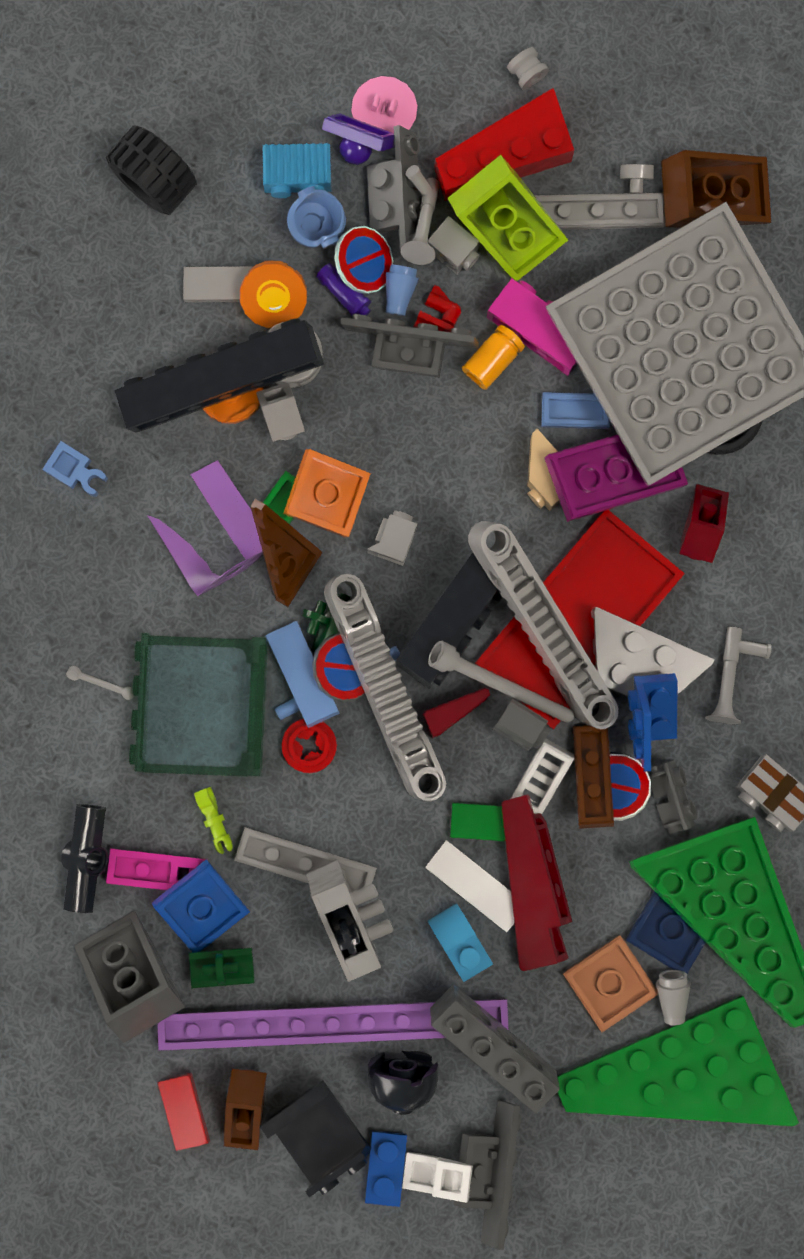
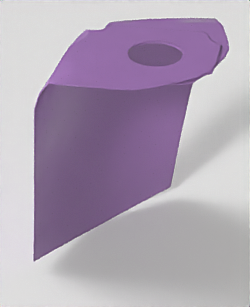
M218 460L192 473L191 476L246 560L235 565L223 575L218 576L212 573L207 562L196 553L187 541L159 519L148 516L189 586L197 596L237 576L263 556L251 508ZM242 566V567H241L240 569H238L236 572H234L233 574L227 576V575H228L229 573H231L233 570H235L236 568Z

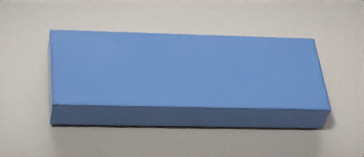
M297 621L267 634L266 638L307 727L310 728L340 714L334 700L319 689L313 677L312 662L314 657Z

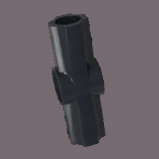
M77 804L72 841L65 845L61 855V862L68 870L64 910L93 913L97 876L104 872L108 864L107 851L101 847L106 807L88 804Z

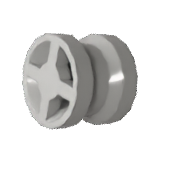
M534 47L523 50L507 65L509 72L516 74L519 78L518 84L522 90H526L536 84L549 72L548 66L538 60V52Z

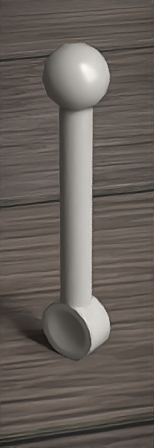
M70 666L66 673L67 677L71 680L81 679L122 694L126 700L133 699L135 696V690L132 687L123 688L82 673L76 666Z

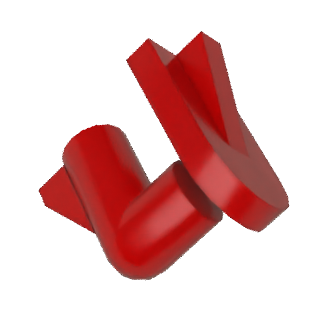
M434 285L425 306L442 313L443 316L440 320L420 310L413 327L418 328L419 323H426L438 326V331L451 333V329L455 328L454 326L461 314V307L451 301L440 287Z

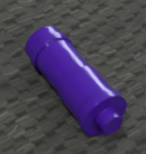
M331 263L326 264L318 272L316 278L350 312L351 316L353 314L367 316L371 312L368 308L371 300L362 293L353 291L342 281L337 268Z

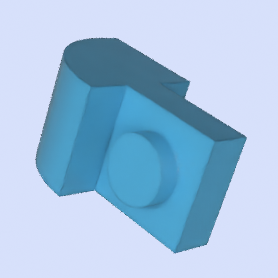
M457 903L427 921L463 982L493 965V962Z

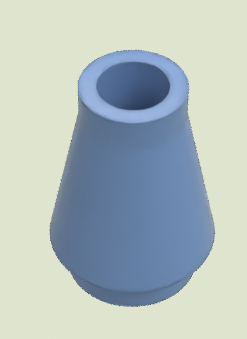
M401 265L390 266V271L386 272V313L398 314L400 316L406 315V309L419 278H416L417 269Z

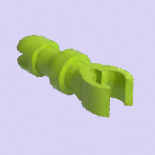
M211 787L195 792L196 802L206 817V821L203 822L206 828L210 827L214 838L212 841L217 852L224 854L221 841L224 842L229 852L232 851V840L230 835L226 833L222 823L225 820L223 814L219 815L217 801Z

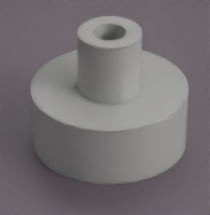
M620 165V179L630 180L629 193H643V180L654 179V165Z

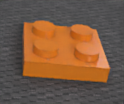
M306 449L283 514L342 537H349L371 473L314 450Z

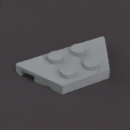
M593 607L591 611V617L594 618L595 639H593V653L596 658L594 667L607 688L627 697L628 691L634 690V676L675 673L678 680V695L708 669L715 660L598 607Z

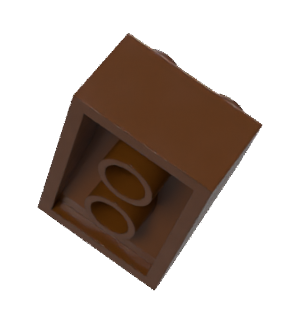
M683 150L661 161L666 227L682 228L727 202L739 225L772 223L767 157Z

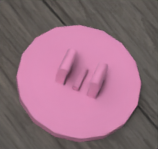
M380 76L369 79L358 88L353 97L351 111L354 119L394 133L393 126L397 125L410 130L416 120L418 105L414 93L406 83L394 77Z

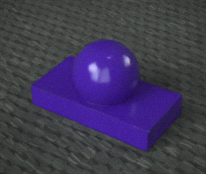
M341 113L324 118L322 130L343 137L340 142V154L349 164L360 165L366 162L372 154V148L384 151L395 147L394 133Z

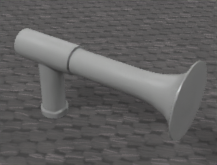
M413 165L407 169L406 176L422 195L421 210L414 239L403 244L401 255L410 263L426 265L431 263L436 255L434 248L428 244V234L440 183L435 178L425 179L420 172V168L417 165Z
M727 627L720 696L715 711L711 715L705 716V719L726 724L741 723L735 717L732 707L739 653L769 659L771 644L765 645L742 641L741 628Z

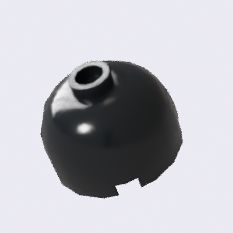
M402 1051L408 1059L385 1058V1052L379 1053L371 1058L368 1063L369 1087L378 1103L387 1109L393 1110L396 1114L407 1115L431 1100L438 1083V1063H432V1056L420 1051Z

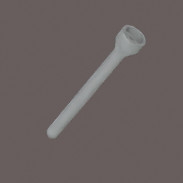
M444 641L437 642L430 652L428 664L434 669L441 672H451L453 670L460 672L566 723L574 719L572 710L461 658L459 652H456V648Z

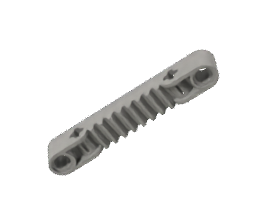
M490 521L476 523L468 535V543L489 579L501 591V596L508 601L507 606L514 611V617L522 624V630L529 635V641L536 646L535 651L542 656V662L550 669V675L554 677L558 690L573 711L575 717L579 721L597 729H606L612 726L618 717V706L512 531L507 526ZM494 532L495 543L491 548H488L486 544L487 536ZM599 702L598 713L592 716L593 706Z
M343 574L335 576L325 585V600L403 784L409 795L415 799L424 801L437 800L445 791V776L432 745L422 730V724L417 719V712L411 705L412 701L406 693V686L401 681V675L396 670L395 660L391 657L390 649L385 644L384 634L381 633L378 618L365 587L355 575ZM342 582L349 585L352 592L350 599L346 602L337 596V587ZM361 621L363 622L362 624H359V625H357V626H355V627H352V625H354V624H356V623H358V622H361ZM424 774H428L431 777L432 785L427 792L423 793L419 789V779Z

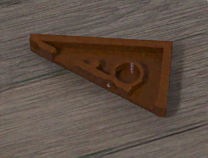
M255 499L250 507L276 601L289 607L321 556L322 551L266 504Z

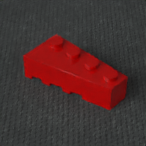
M554 88L435 158V173L440 183L444 201H447L448 197L500 155H502L520 178L572 162L574 147Z

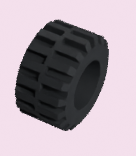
M136 125L132 126L106 155L108 165L118 179L144 203L166 215H171L197 185L192 170L170 146L149 130Z

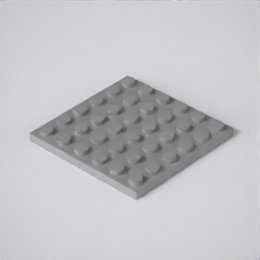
M727 202L545 307L647 486L804 397V337Z

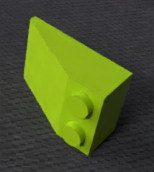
M502 155L498 156L448 197L457 217L515 281L521 279L568 241L566 235Z

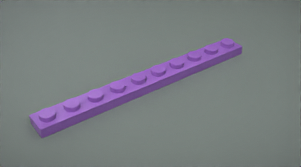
M507 999L474 1000L508 1029ZM435 1002L174 1013L158 1023V1050L446 1037L431 1026L430 1008Z

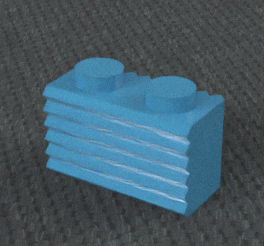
M330 144L263 145L264 192L271 193V196L274 198H287L291 196V192H300L311 186H314L316 190L321 189L326 192H332Z

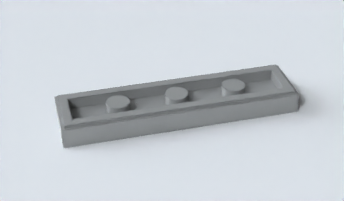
M663 193L534 195L561 230L665 227Z
M246 827L244 828L234 860L309 883L306 876L307 873L338 860L351 892L372 884L377 869L373 866Z

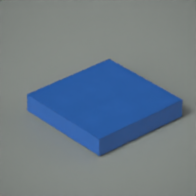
M207 859L152 902L155 910L192 952L202 951L250 913L246 905Z

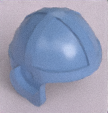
M314 186L298 192L299 199L292 204L287 214V225L291 236L299 244L310 248L319 246L325 248L332 244H337L339 241L338 237L344 231L346 217L341 203L332 194L321 189L316 190Z

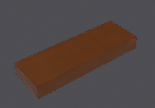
M590 725L573 726L579 829L614 827L608 728L597 729Z

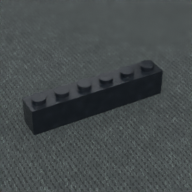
M291 319L280 325L281 329L270 333L268 330L259 331L251 334L249 341L238 345L236 342L226 343L217 348L218 352L211 355L197 354L187 358L184 365L176 368L173 365L164 366L155 370V375L149 378L135 377L123 383L124 387L114 391L126 429L135 433L325 365L313 327L305 320Z

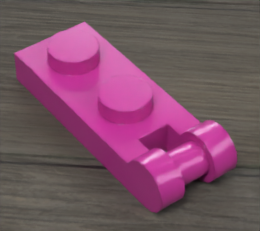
M110 849L106 883L168 890L178 882L179 867L189 868V872H191L206 859Z

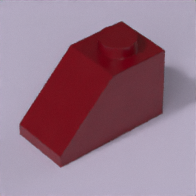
M696 484L681 539L679 554L688 556L693 560L713 563L725 531L729 499L728 492Z

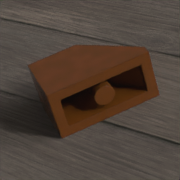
M232 1069L225 1110V1147L250 1150L259 1149L267 1073L254 1070Z

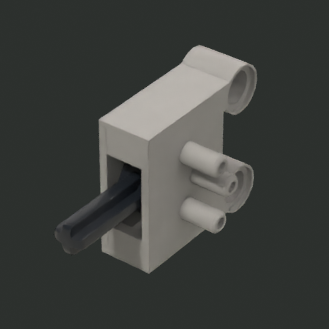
M338 860L307 873L311 897L347 981L349 982L381 968L377 950L372 941L392 933L393 927L388 919L368 928L364 923L365 920L385 911L380 899L362 907H357L359 904L378 897L375 885L370 884L351 892Z

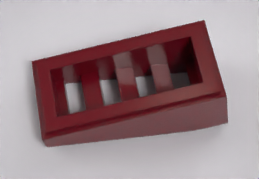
M483 688L424 711L423 717L432 739L437 738L485 702L490 696L489 689Z

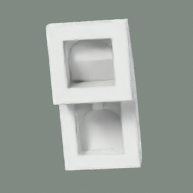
M408 1152L402 1188L430 1193L433 1197L467 1203L473 1166L437 1156Z

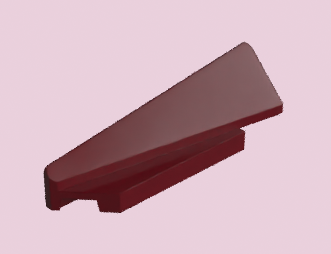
M527 794L505 800L501 804L519 968L521 971L549 966L567 960L568 955L559 926L572 922L546 820L541 813L534 814L530 796Z

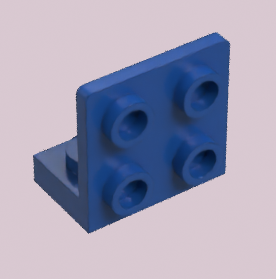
M675 673L634 676V690L628 691L629 710L633 711V719L628 720L629 738L633 740L635 760L641 759L644 772L651 771V741L677 739L678 680Z

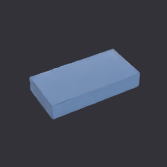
M542 393L541 427L610 428V420L595 394Z

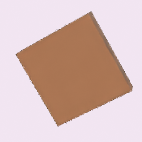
M618 935L562 973L601 1033L658 995L657 989L621 935Z

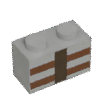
M767 754L760 756L735 786L741 792L738 798L751 809L755 810L758 806L768 814L765 821L777 831L782 832L785 829L788 832H794L804 820V785Z

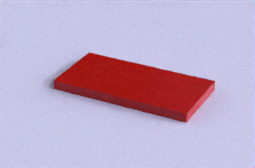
M606 510L591 525L543 584L589 659L595 665L596 658L593 653V639H595L594 618L591 617L593 607H598L641 626L685 573L611 511ZM513 617L475 664L570 709L558 690L554 677L550 675V669L542 662V656L535 651L536 646L529 641V635L521 628L522 624ZM519 701L548 720L546 725L552 730L560 723L561 720Z

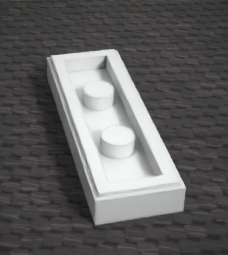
M446 840L425 868L504 931L508 932L515 923L511 891Z

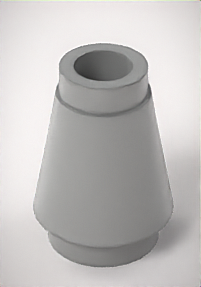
M663 971L659 974V980L656 982L664 1022L669 1025H680L685 1022L691 982L687 979V973L684 971Z

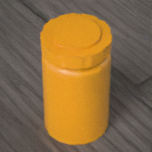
M499 325L495 330L496 333L491 334L461 367L463 372L484 390H487L517 357V353H520L525 348L521 339L512 330L503 325Z

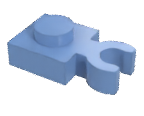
M60 441L42 469L71 489H74L79 481L86 493L97 497L98 492L90 487V481L96 477L105 482L108 480L101 470H88L87 467L91 460Z

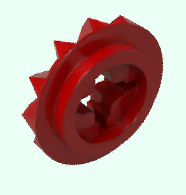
M304 719L298 720L289 726L282 739V752L285 760L292 768L303 773H315L325 769L332 762L336 754V737L332 729L324 722L308 728ZM317 732L315 744L323 753L311 751L308 756H305L304 760L301 759L304 747L300 745V742L296 741V738L309 740Z

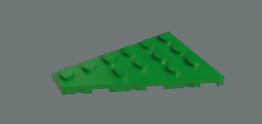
M755 817L629 861L631 868L790 1027L796 1028L804 1025V951Z
M744 996L685 1020L683 1024L668 1027L558 1075L560 1090L557 1093L566 1112L795 1126L799 1124Z

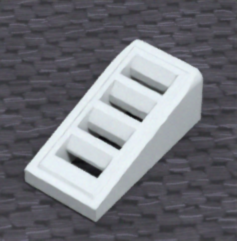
M545 739L536 751L511 799L523 796V791L527 789L542 798L538 807L532 804L534 814H542L573 762L574 754ZM547 752L562 760L560 767L543 758L545 753ZM540 764L556 773L554 778L552 779L536 770L538 765ZM534 777L548 785L547 791L530 783V779Z

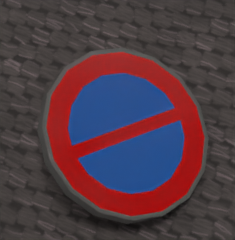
M334 634L325 639L317 648L312 662L313 677L319 689L329 698L338 701L357 700L365 695V692L341 634Z

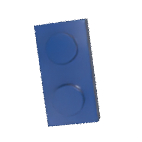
M372 1130V1149L369 1158L365 1203L400 1207L407 1134Z

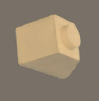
M536 429L530 438L527 486L531 491L527 494L540 509L545 505L550 511L560 501L544 457L558 451Z

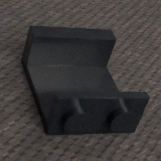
M323 1079L281 1108L260 1126L267 1138L276 1133L311 1184L305 1191L308 1197H311L318 1191L324 1195L339 1184L337 1178L346 1171L350 1176L359 1171L367 1164L365 1158L372 1149Z

